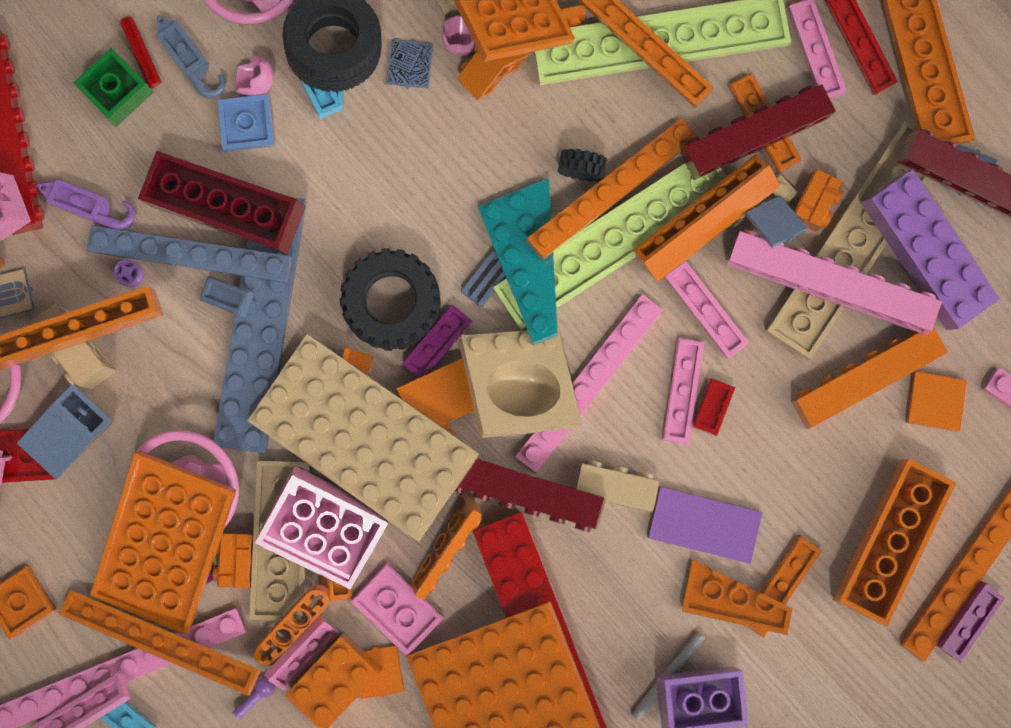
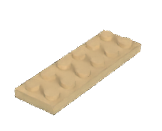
M257 461L249 620L279 621L305 593L306 568L256 544L255 541L294 465L309 473L311 472V466L306 462ZM296 611L293 614L297 621H304L303 611Z

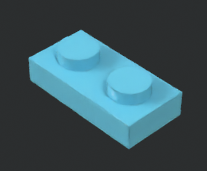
M127 701L100 717L111 728H157L154 723Z

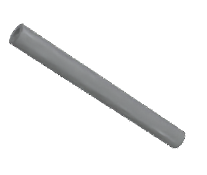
M697 631L663 675L678 673L705 637ZM657 682L631 714L638 721L641 720L658 698Z

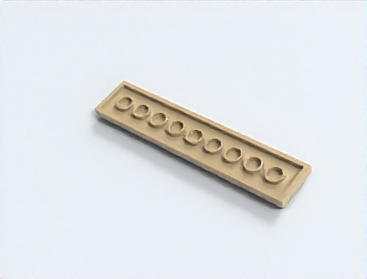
M907 120L902 124L816 254V258L821 256L834 260L836 265L842 267L850 265L860 270L859 273L867 275L886 246L887 241L860 202L900 174L912 170L897 163V160L908 134L918 131L916 126ZM915 171L925 186L930 178ZM793 289L766 330V333L809 361L845 307Z

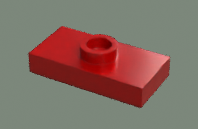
M711 378L692 427L718 436L736 387Z

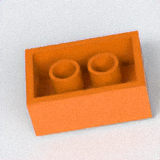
M344 633L285 696L317 728H329L383 669Z

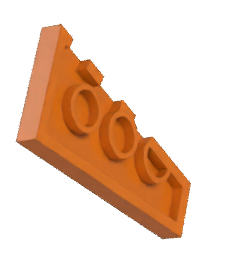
M692 559L682 612L788 635L793 608Z

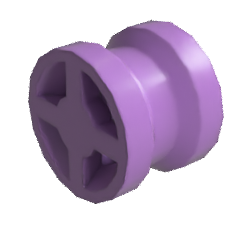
M130 259L120 260L114 267L113 274L115 279L126 287H136L144 279L142 267Z

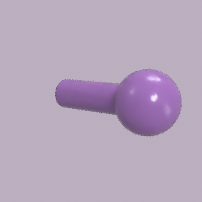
M266 676L258 678L254 685V691L232 713L240 720L261 698L271 696L276 686L268 681Z

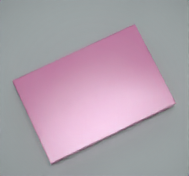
M386 563L350 601L406 656L444 618L426 599L422 600L416 597L412 586L389 563Z

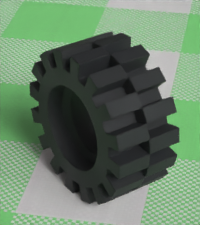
M564 149L561 151L558 172L572 179L577 178L582 181L587 180L591 182L592 180L596 182L604 179L607 158L587 150Z

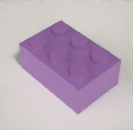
M724 667L656 676L661 728H730L748 725L742 670L736 667Z

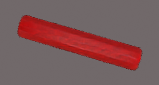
M130 16L121 19L120 25L147 85L150 88L160 85V77L135 21Z

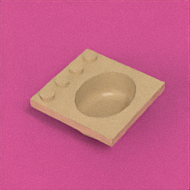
M528 330L461 335L458 339L481 438L579 428L582 425L559 331L558 336L533 345Z

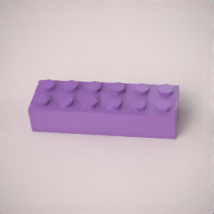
M913 169L900 174L860 202L920 292L931 293L936 296L935 299L942 301L937 317L946 330L960 329L1000 300Z

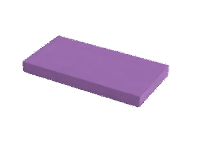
M660 487L648 538L751 564L762 512Z

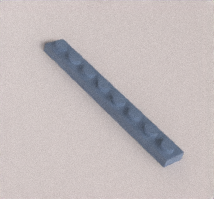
M91 226L86 250L90 253L288 283L292 257L98 226Z

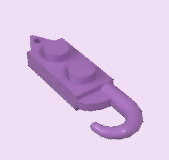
M58 179L55 182L36 185L47 199L46 203L112 229H126L135 220L134 207L127 201H123L122 204L128 209V216L124 220H117L109 216L110 203L102 196Z

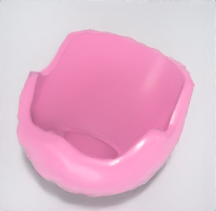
M461 15L450 17L445 21L442 38L446 49L453 55L459 56L469 55L474 52L475 43Z
M251 56L249 64L239 65L237 68L235 91L248 96L263 95L272 86L274 80L273 69L267 59Z

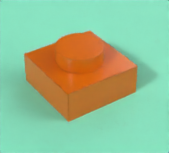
M584 4L561 9L569 27L580 26L581 23L585 22Z

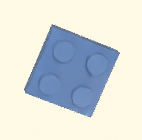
M269 94L217 100L222 150L224 152L275 146Z

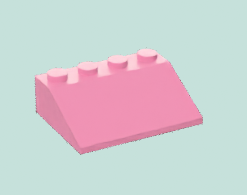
M294 465L255 543L351 589L386 528L388 520L349 492Z

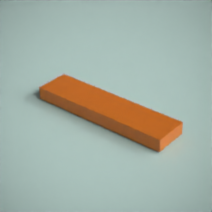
M752 73L729 84L728 88L746 118L754 115L753 112L762 106L767 105L768 108L771 107ZM789 137L764 148L778 174L802 161Z
M799 535L760 593L786 605L822 550ZM749 627L763 638L768 632Z

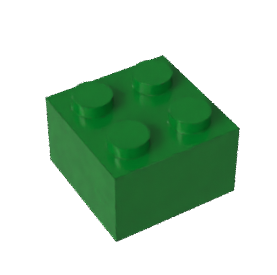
M112 48L73 82L116 127L154 93Z

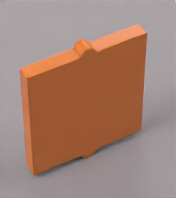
M374 646L371 650H365L364 652L383 670L360 694L361 699L377 696L384 698L388 694L404 692L397 646L383 648Z

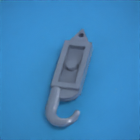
M157 16V38L196 91L206 98L220 96L226 87L224 76L222 74L218 75L220 84L216 89H208L201 80L206 75L209 67L205 58L177 21L172 22Z

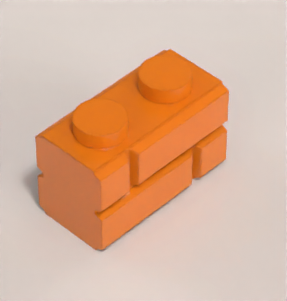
M815 169L811 173L793 209L805 226L814 232H817L822 226L827 227L833 215L829 211L833 204L837 205L844 193V191L840 190L843 184L841 180L829 176L819 169Z
M222 534L216 555H218V565H214L213 581H217V587H251L253 534Z

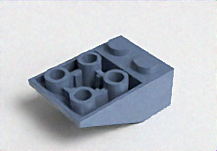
M71 385L52 403L17 444L49 474L57 479L113 421L77 387Z

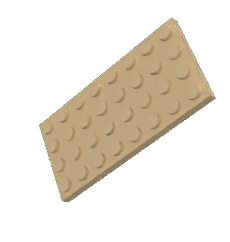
M306 334L247 420L418 542L424 537L480 455L479 452L309 334Z

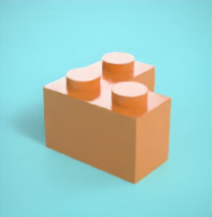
M475 47V55L464 62L461 66L463 71L457 79L478 101L490 95L505 76L517 71L531 53L483 62Z

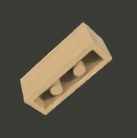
M588 460L587 464H581L575 489L605 497L608 503L653 512L660 482L653 480V474L639 472L638 476L628 474L629 469L613 466L612 470L602 468L603 463Z

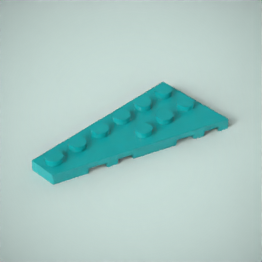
M548 178L477 206L533 345L558 336L554 252L542 261L526 242L530 235L551 220L550 181Z

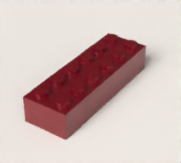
M159 151L155 153L138 200L153 208L288 255L306 208L305 205L295 198Z

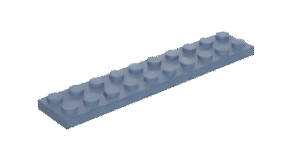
M295 198L306 206V199ZM305 211L288 255L249 241L246 243L247 250L292 257L288 283L241 276L239 288L252 292L254 295L245 318L234 315L214 442L222 448L263 454L267 452L269 436L247 420L279 375Z

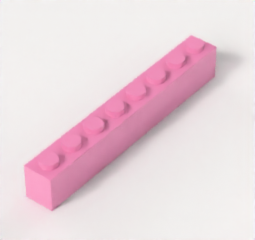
M739 232L727 266L924 335L932 331L942 301L935 299V295L923 291L920 293L911 291L908 285L902 283H895L894 285L885 282V278L876 274L868 276L859 273L860 270L850 265L842 267L834 264L835 261L822 256L816 258L810 256V252L801 248L793 250L784 247V243L772 248L766 240L761 239L760 235L755 232Z

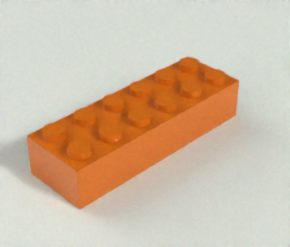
M909 458L901 459L832 600L880 625L888 627L954 490L956 482Z

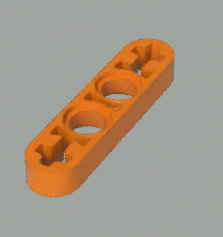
M319 584L311 586L258 642L254 651V658L258 664L262 666L274 664L327 608L330 592L325 586ZM322 595V600H317L311 608L309 605L312 602L313 596ZM296 611H303L307 614L308 619L299 622L294 618L293 614ZM280 629H286L290 632L291 637L287 640H282L277 636L276 632ZM273 643L275 646L271 654L263 655L262 652L267 651Z

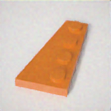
M466 490L459 497L463 499V502L458 511L453 509L448 517L450 520L448 529L445 533H439L434 544V554H427L411 583L414 595L422 600L425 599L428 593L434 591L438 578L449 569L452 558L457 551L462 550L467 536L472 529L474 530L478 527L481 521L482 513L473 495Z

